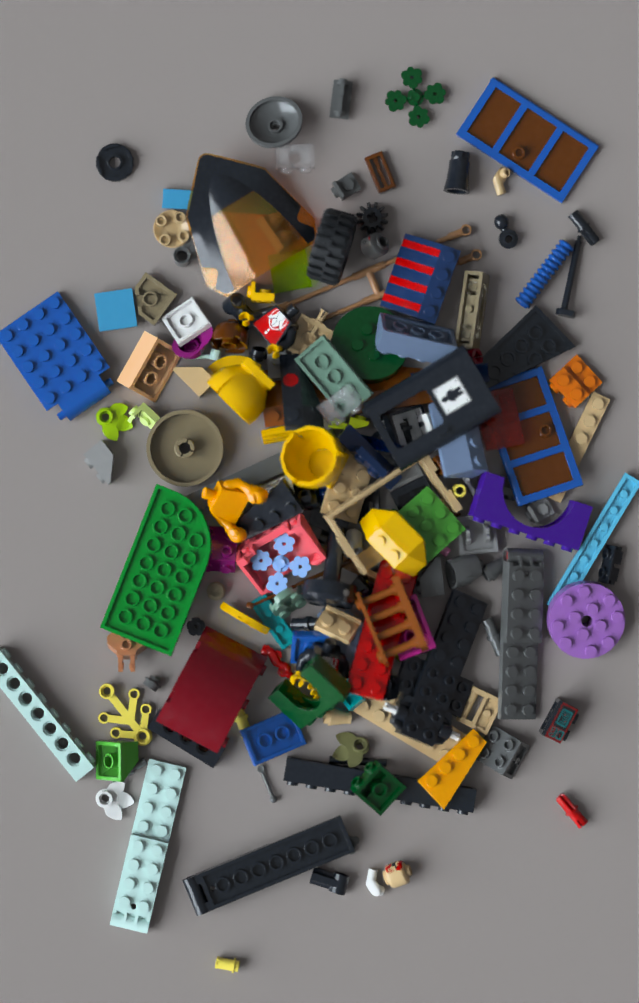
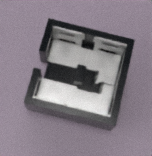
M422 404L383 416L387 432L397 448H402L427 433L421 416L425 414Z

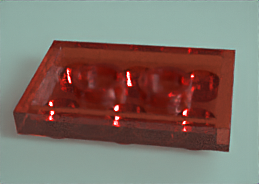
M513 388L490 391L502 412L481 424L486 452L524 445L525 442Z

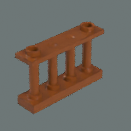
M398 575L391 578L393 584L385 590L363 599L359 592L355 593L357 599L354 602L358 611H363L379 650L376 652L379 663L384 662L386 667L389 666L387 658L413 647H420L422 652L429 650ZM393 594L394 596H399L400 602H397L398 605L369 616L366 605ZM399 612L406 613L408 619L404 620V623L376 634L372 623ZM407 629L409 631L413 630L415 636L412 637V640L383 651L380 644L381 640Z

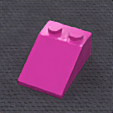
M414 594L410 604L428 648L431 650L436 648V644L419 599ZM407 629L402 631L399 645L412 640V637L415 636L413 630L409 631ZM413 647L399 653L398 657L400 661H403L423 652L420 647Z

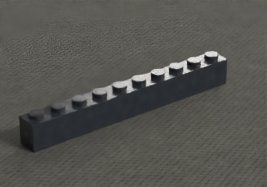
M287 756L283 781H287V784L292 786H298V783L306 784V788L317 789V786L324 787V791L334 793L336 790L344 791L343 794L355 796L350 789L352 786L351 782L356 776H361L365 771L361 768H349V766ZM393 774L407 787L396 799L401 800L400 804L412 805V803H418L419 807L428 809L431 806H436L438 810L445 812L454 809L457 810L458 814L468 815L469 812L473 813L476 788L459 785L451 800L443 809L417 782L420 778Z

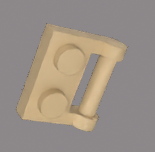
M472 686L461 718L457 717L456 720L487 735L498 713V697ZM480 695L483 699L471 721L467 717L477 696Z

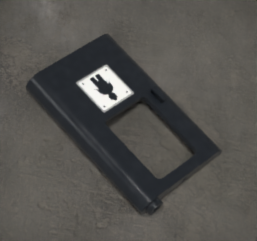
M463 345L363 403L364 408L361 409L366 419L370 418L401 471L502 412ZM427 391L443 418V423L402 448H397L382 424L380 416L419 392Z

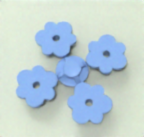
M287 533L274 539V549L278 550L280 555L275 557L273 561L269 557V553L262 550H256V555L250 559L253 563L252 568L255 571L260 569L266 571L268 566L273 565L274 570L277 572L274 576L268 577L269 582L266 588L269 591H273L276 595L286 589V584L288 583V579L283 577V574L280 572H285L290 568L293 570L292 574L294 576L299 575V577L304 578L307 576V571L311 570L307 557L301 558L296 556L294 561L289 563L288 558L283 556L287 552H292L293 545L295 544V539L289 537Z

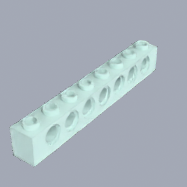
M0 647V663H5L8 666L6 673L0 672V688L77 782L96 766L94 764L95 759L89 752L87 754L82 749L83 744L77 737L75 739L72 737L69 726L65 722L63 724L60 722L57 711L53 707L50 709L47 706L45 696L41 692L38 694L35 691V684L29 677L26 679L23 676V669L18 663L14 664L11 661V654L8 650ZM12 678L19 679L20 686L18 688L12 687ZM24 693L31 694V703L24 702ZM36 708H42L44 710V716L42 718L36 717ZM48 723L56 725L54 733H50L47 730ZM60 738L68 740L66 748L59 745ZM78 753L80 755V762H73L71 754Z

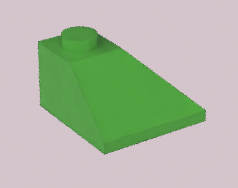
M96 741V779L123 782L138 762V741Z

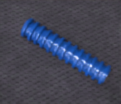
M559 240V245L556 244L555 246L556 249H552V254L548 255L549 258L545 259V263H542L541 268L537 269L538 272L533 274L534 278H530V283L527 282V287H524L522 289L523 292L519 293L520 296L515 298L516 302L522 307L530 308L529 305L533 304V299H537L536 295L541 293L540 290H543L545 288L544 285L548 284L547 281L552 279V275H555V270H559L558 266H562V261H565V257L570 255L569 252L574 250L568 242Z

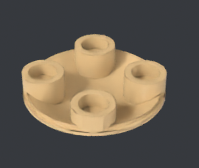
M177 210L162 212L156 217L153 225V233L156 240L168 248H177L184 245L191 235L188 217L183 212Z

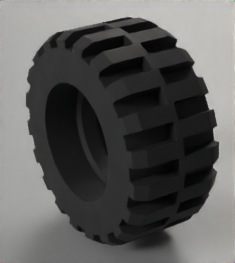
M333 208L325 209L307 266L306 275L310 279L333 286L339 284L357 227L358 218L354 214Z

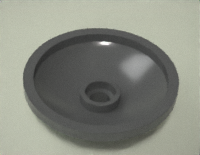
M280 96L268 97L257 102L250 109L246 117V130L250 139L261 147H283L291 143L299 135L303 125L302 113L298 105L288 98Z

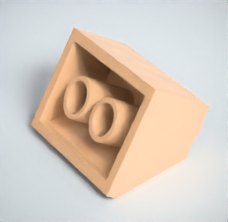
M144 331L117 382L155 403L180 357L174 353L171 345Z

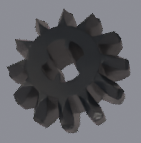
M368 202V209L366 210L365 207L361 206L360 210L363 213L359 212L356 214L357 217L363 218L357 221V224L363 223L360 230L363 231L367 227L368 235L371 229L374 232H378L377 227L383 231L385 228L381 223L388 224L387 220L382 219L387 217L388 213L381 214L385 207L381 206L377 209V202L374 203V208H371V204ZM375 214V218L378 220L370 223L369 218H367L368 215Z

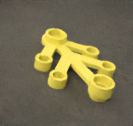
M109 683L103 684L99 689L100 696L104 699H109L121 716L102 712L98 716L99 722L102 724L109 722L129 725L133 731H125L119 727H114L110 731L111 737L114 739L119 737L134 739V741H138L140 746L148 745L152 740V732L148 729L149 714L152 711V706L144 703L140 707L142 717L139 726L135 720L140 691L137 688H132L128 692L130 700L127 710L114 694V686ZM104 688H110L111 693L105 694ZM135 690L138 693L137 697L133 698L131 691ZM143 706H148L150 708L149 712L145 713ZM101 715H107V721H102ZM113 730H119V736H114ZM144 732L146 739H141L139 737L140 733Z

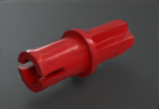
M565 793L560 794L556 798L558 804L566 812L565 815L569 816L579 829L588 822L578 810V805H574Z

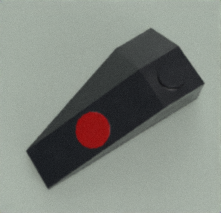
M299 354L280 355L285 431L298 430L306 426L324 428L323 410L308 375L294 360Z

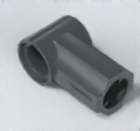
M194 240L174 251L173 257L177 266L186 267L191 261L199 257ZM180 253H185L188 257L185 261H179L177 256Z

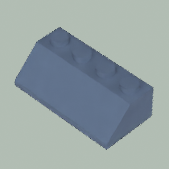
M382 312L379 314L375 344L376 350L383 354L391 353L401 358L409 357L419 362L433 363L457 349L453 329Z
M430 403L428 407L434 429L443 423V418L434 403ZM478 426L438 449L444 478H475L488 470Z

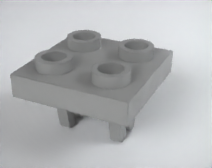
M473 516L456 517L466 528L458 536L460 555L498 551L496 528L490 526L491 522L484 521V524L473 521Z

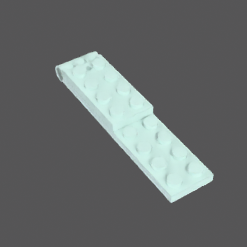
M149 758L111 916L110 925L148 933L187 769L185 766Z

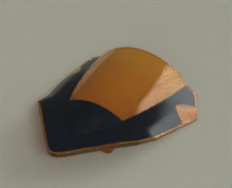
M208 153L202 154L199 157L189 197L186 219L206 286L227 298L281 262L312 245L316 236L315 219L266 168Z

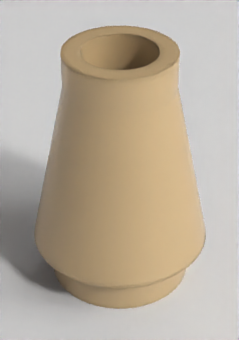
M336 708L333 710L328 709L323 716V723L328 724V726L351 724L352 721L351 712H345Z

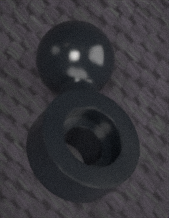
M503 214L496 216L494 225L497 229L501 230L498 237L500 245L507 249L515 247L518 243V235L515 231L508 229V217ZM508 235L512 237V241L510 243H507L505 241V238Z

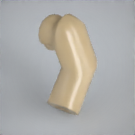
M507 167L500 168L493 177L497 196L506 194L504 182L511 174L510 169Z

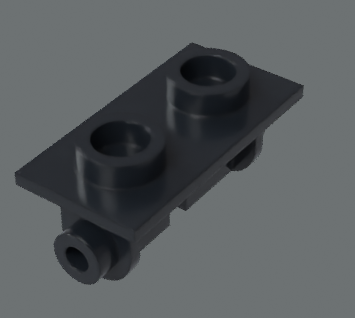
M606 544L602 553L603 560L598 572V582L615 585L620 569L614 568V564L621 565L622 547Z

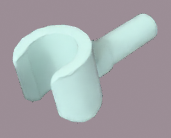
M211 349L210 355L201 354L196 359L217 361L220 359L221 351Z

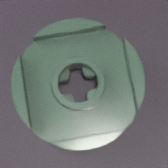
M297 586L298 589L288 587L273 598L275 602L273 605L270 603L269 608L275 616L285 619L290 616L291 612L306 605L307 601L301 595V586Z

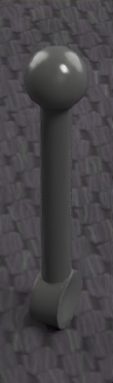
M259 765L257 771L261 773L270 795V802L275 803L277 797L274 796L264 772L265 767Z

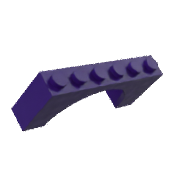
M490 472L481 474L468 515L473 516V521L483 524L484 521L491 522L490 526L502 529V526L509 528L508 532L519 535L522 532L526 534L528 539L537 541V538L544 540L543 544L553 547L555 544L561 545L562 550L571 553L573 549L579 551L593 509L592 506L570 500L564 512L553 522L543 526H527L515 519L505 504L503 495L505 477Z

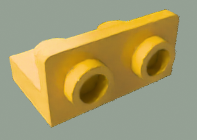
M252 281L251 285H248L247 297L251 298L252 303L275 304V294L271 293V290L259 289V293H256V281Z

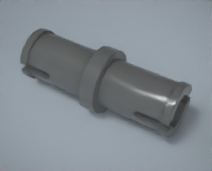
M489 617L481 622L488 635L487 640L491 642L497 657L500 656V632L497 630L493 617Z

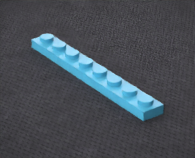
M624 473L581 544L579 551L573 557L546 602L548 606L560 589L570 583L582 581L638 490L639 480Z

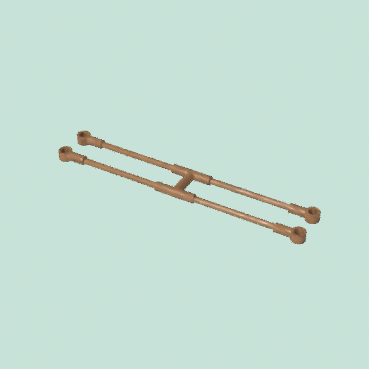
M465 224L460 229L433 242L441 244L461 236H469L472 229L470 225ZM464 227L469 228V233H463L462 229ZM479 249L472 250L470 254L458 258L456 266L480 260L482 252ZM478 252L480 257L474 258L473 253ZM397 257L351 274L352 276L340 280L338 285L325 286L277 306L286 310L291 303L295 305L367 276L374 294L328 314L324 321L359 306L368 305L382 299L385 289H380L374 273L395 263Z

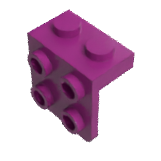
M209 526L212 545L210 560L205 572L235 573L237 543L230 540L223 527Z

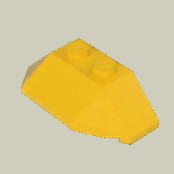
M372 508L359 521L367 541L393 568L414 577L427 564L424 538L397 511Z

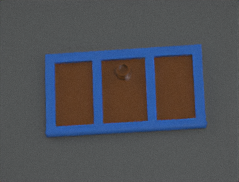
M495 77L490 79V83L456 133L458 137L504 167L509 168L510 171L561 204L594 153L599 149L598 144Z
M542 366L522 372L489 388L502 412L489 419L488 423L517 506L522 507L523 505L583 486V481Z

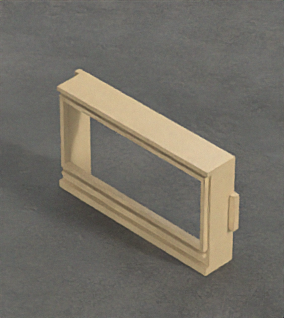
M429 455L416 462L420 464L441 497L440 500L451 513H457L463 509L451 489L446 490L435 473L438 469ZM416 463L402 471L397 466L388 472L384 478H379L323 516L336 535V540L347 557L351 558L361 575L367 574V570L385 558L372 545L356 555L333 519Z

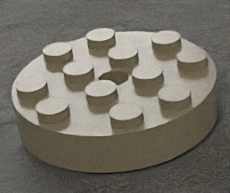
M177 410L164 415L155 423L147 439L146 451L152 469L161 479L172 485L190 487L207 481L215 474L223 459L224 443L218 427L207 416L192 410ZM183 443L190 445L191 451L186 454L180 451V446Z

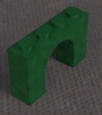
M320 654L308 661L300 673L318 691L320 698H311L304 695L287 678L279 683L268 697L300 729L306 725L311 726L317 717L322 718L328 709L333 710L339 701L344 702L350 695L348 691L352 685Z

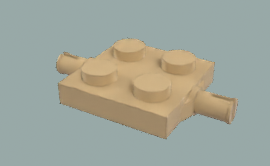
M321 309L316 319L301 313L296 321L299 329L297 330L295 343L288 350L293 354L298 353L300 355L323 334L331 340L334 331L323 323L328 312H324Z

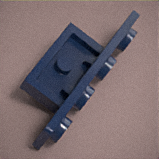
M347 425L337 436V439L354 455L353 458L359 464H363L372 477L377 479L384 478L388 472L394 469L351 425ZM398 475L384 486L391 490L402 478V475Z

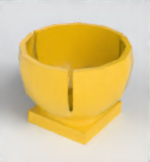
M248 356L242 361L241 365L222 367L212 374L207 381V384L249 425L257 420L265 409L267 390H270L275 385Z
M306 426L292 432L284 442L280 460L284 473L297 486L312 489L326 486L333 490L350 455L343 452L339 440L327 429Z

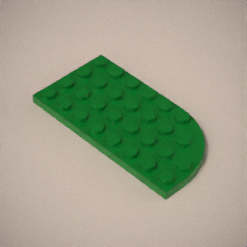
M156 484L100 626L102 629L169 656L173 655L211 555L212 543L209 526L200 509L189 498L174 490Z

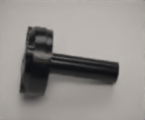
M331 527L329 530L323 579L304 580L301 595L311 605H329L342 609H352L355 604L354 601L357 599L355 593L358 587L340 582L344 550L336 540V535ZM339 527L346 538L347 528Z

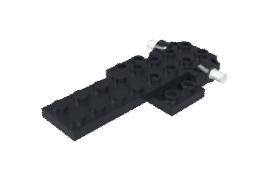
M452 589L433 638L436 648L428 651L425 660L413 656L402 661L397 674L400 677V697L395 706L388 702L384 704L383 710L391 712L390 723L396 728V733L429 747H434V744H443L449 738L455 741L459 740L460 733L452 731V715L461 718L474 684L473 681L461 677V673L486 611L487 603Z

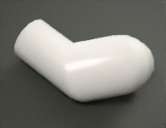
M369 868L366 886L372 895L382 896L385 889L376 881L378 870Z

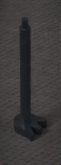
M578 235L574 244L561 308H556L555 313L558 316L571 319L575 318L576 312L567 309L582 244V236Z

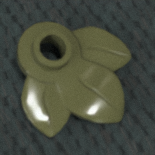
M351 732L337 734L336 739L340 746L334 751L333 758L338 761H347L349 768L361 764L363 755L369 751L368 740L363 737H356ZM362 745L363 749L359 750L356 746Z

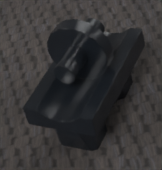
M296 484L293 485L295 494L305 507L304 512L307 509L312 510L313 507H319L314 489L299 487Z

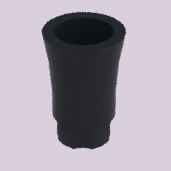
M452 151L447 179L443 189L444 192L457 195L470 194L469 152Z

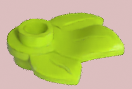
M115 403L110 408H101L96 414V420L102 426L103 434L112 441L118 440L119 431H127L133 428L132 422L129 423V418L124 415L128 410L127 405ZM105 413L109 415V419L107 421H104L102 419V416Z

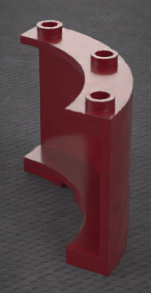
M206 626L156 721L218 753L221 747L225 748L230 739L227 737V734L241 709L245 710L250 701L247 699V696L258 675L263 676L267 668L264 665L267 657Z

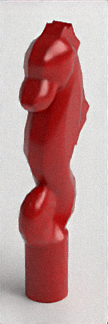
M269 645L262 646L261 655L269 656L273 666L279 668L277 670L280 677H287L290 680L294 673L287 662L281 661V651L274 650Z

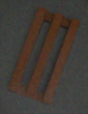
M382 151L364 158L378 194L396 187ZM380 156L390 180V185H387L376 157ZM371 159H373V162L376 166V169L384 186L383 188H381L378 183L372 165L369 161Z

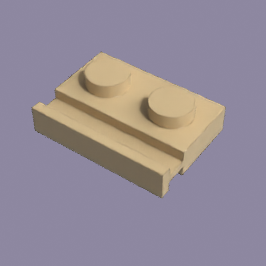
M327 605L314 625V630L349 645L357 629L361 626L362 620Z

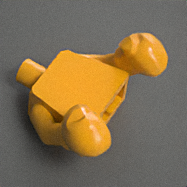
M234 478L226 481L219 480L214 489L205 487L201 496L208 500L207 504L211 515L225 529L230 540L240 543L247 538V532L242 527H238L236 523L248 500L253 504H262L268 500L269 495L268 491L263 487L249 484L240 478Z

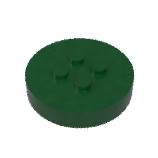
M376 306L359 307L345 314L337 323L331 341L366 384H377L389 380L400 371L406 358H401L396 354H383L376 350L375 337L380 312L394 315L390 311Z

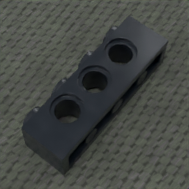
M160 707L148 729L214 768L225 748L221 747L218 753L210 749L202 751L197 742L193 740L185 741L180 733L169 731L166 726L156 721L162 710Z

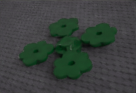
M408 67L407 70L401 73V78L403 79V85L409 86L412 90L408 92L407 97L402 95L400 90L395 92L389 91L385 104L389 106L391 112H395L397 109L402 110L404 108L403 104L408 101L410 105L415 106L413 111L408 113L410 117L409 124L422 128L423 124L429 123L430 118L427 115L428 110L422 109L418 105L423 102L424 98L429 100L430 104H441L444 102L446 91L442 89L440 83H435L434 85H428L427 91L423 95L422 91L415 89L418 84L422 83V71L418 68Z

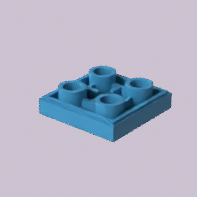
M132 288L94 294L99 332L138 327Z

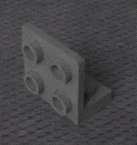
M492 725L488 734L484 737L487 743L476 760L501 775L513 779L530 745Z

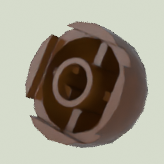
M228 319V321L217 324L214 328L210 344L216 350H219V348L226 349L225 353H244L245 349L248 350L249 334L247 329L238 320Z

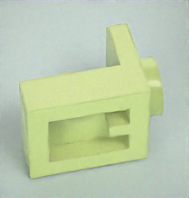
M143 402L139 407L135 405L129 412L131 416L128 422L131 423L138 417L144 426L152 429L160 417Z

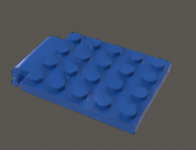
M58 291L0 331L1 345L46 411L57 404L60 406L62 411L57 414L60 420L66 417L70 421L111 393L109 387L115 383L111 378L103 381L100 376L110 366Z

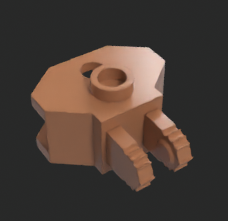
M115 633L107 636L108 648L118 658V671L123 672V661L130 659V671L135 672L137 656L147 649V646Z

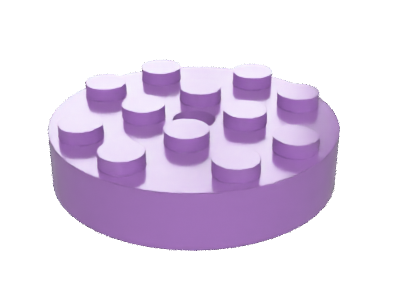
M582 580L566 585L555 594L548 606L546 623L552 640L562 651L576 658L591 659L604 655L618 643L624 631L625 613L620 600L609 588L598 582ZM584 616H589L587 624L581 622Z

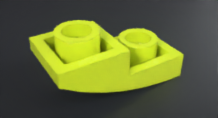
M355 414L354 418L350 417L349 424L345 423V419L335 417L334 420L330 419L328 427L344 430L347 425H351L354 429L367 427L369 422L366 421V417Z

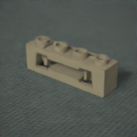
M465 270L455 335L457 348L462 345L466 350L480 348L490 275L484 272Z

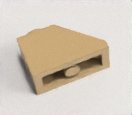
M174 367L172 369L200 398L211 388L207 381L214 373L209 368L205 370L203 367Z

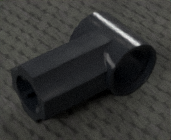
M238 292L230 295L222 303L224 312L233 315L241 324L247 319L239 320L240 313L247 312L250 314L253 312L246 305L245 297ZM252 320L250 321L249 326L245 327L247 331L253 326Z
M316 867L313 869L309 883L344 896L350 876Z

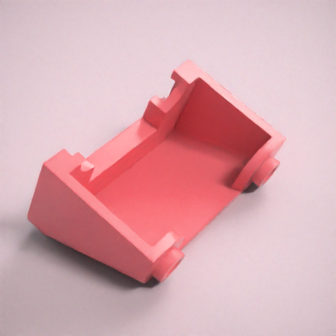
M303 513L238 544L236 563L261 596L273 592L269 591L266 585L269 582L268 577L274 576L277 571L274 570L273 565L268 566L266 571L261 569L255 571L252 568L253 563L250 559L256 555V550H262L263 552L267 551L273 561L275 557L280 555L278 550L274 549V539L280 535L282 536V534L287 533L289 537L295 539L293 551L283 555L288 558L289 563L294 561L296 556L301 558L307 557L310 565L316 566L323 563L326 559V553ZM288 568L285 572L280 573L284 576L293 570Z

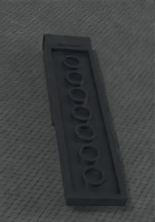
M339 815L198 872L182 881L196 915L200 916L355 852L343 820ZM214 886L215 890H211L210 887Z

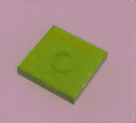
M306 249L268 256L275 294L312 287L311 279L306 275L308 266Z

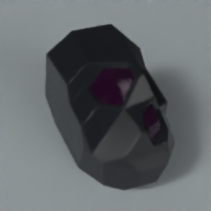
M358 574L351 584L358 587L357 592L360 593L363 599L372 595L374 585Z

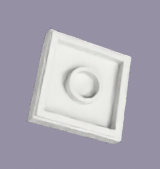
M193 297L161 317L180 347L212 327Z

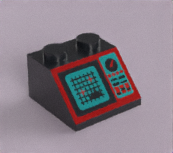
M556 698L539 732L558 743H561L562 740L566 741L570 734L568 729L571 723L575 724L579 717L578 709Z

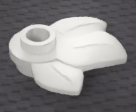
M112 782L107 789H101L96 794L97 804L104 808L105 814L109 818L121 820L122 809L134 803L131 795L123 792L125 788L124 782ZM108 795L109 800L103 801L102 796Z

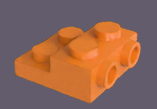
M577 354L548 380L551 383L549 387L556 394L559 392L564 397L562 401L569 408L572 406L574 409L603 383Z

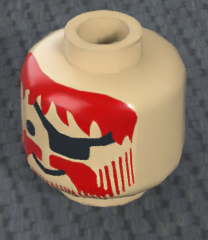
M402 860L387 864L385 871H383L385 883L392 888L408 884L410 876L413 875L410 865H406Z

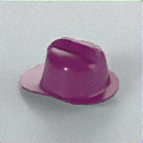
M210 327L181 347L174 339L172 350L177 356L184 357L185 359L200 357L204 347L212 339L213 327Z

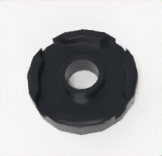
M118 143L108 144L98 153L96 168L105 180L120 182L132 173L134 158L130 150ZM112 158L120 160V165L117 168L110 166Z

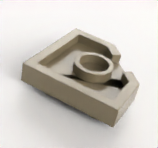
M145 273L135 286L138 313L155 326L177 294L148 273Z

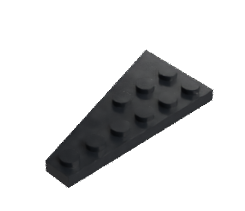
M534 306L483 356L482 363L488 364L490 381L485 383L488 388H491L576 346L537 306Z

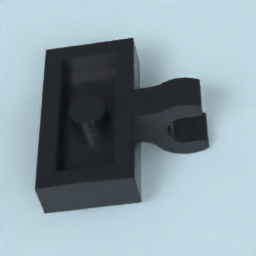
M314 507L309 525L322 529L318 541L325 544L330 526L323 517L325 514L320 513L321 508ZM337 518L333 519L339 527L347 528L349 525L347 521Z

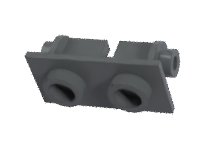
M340 78V80L334 79L330 118L348 120L353 81H347L344 78Z

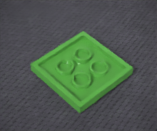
M428 486L398 511L424 538L427 563L466 529Z

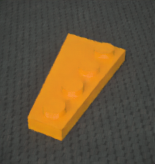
M473 728L417 782L445 809L487 742Z

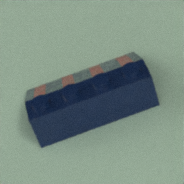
M405 233L380 306L434 325L461 251Z

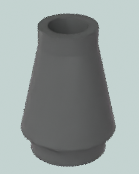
M501 557L483 566L482 575L488 582L491 580L495 581L503 572V559Z

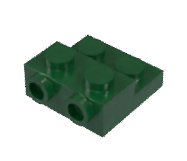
M375 760L374 762L367 763L364 768L365 772L352 780L350 789L381 816L407 787L381 763Z

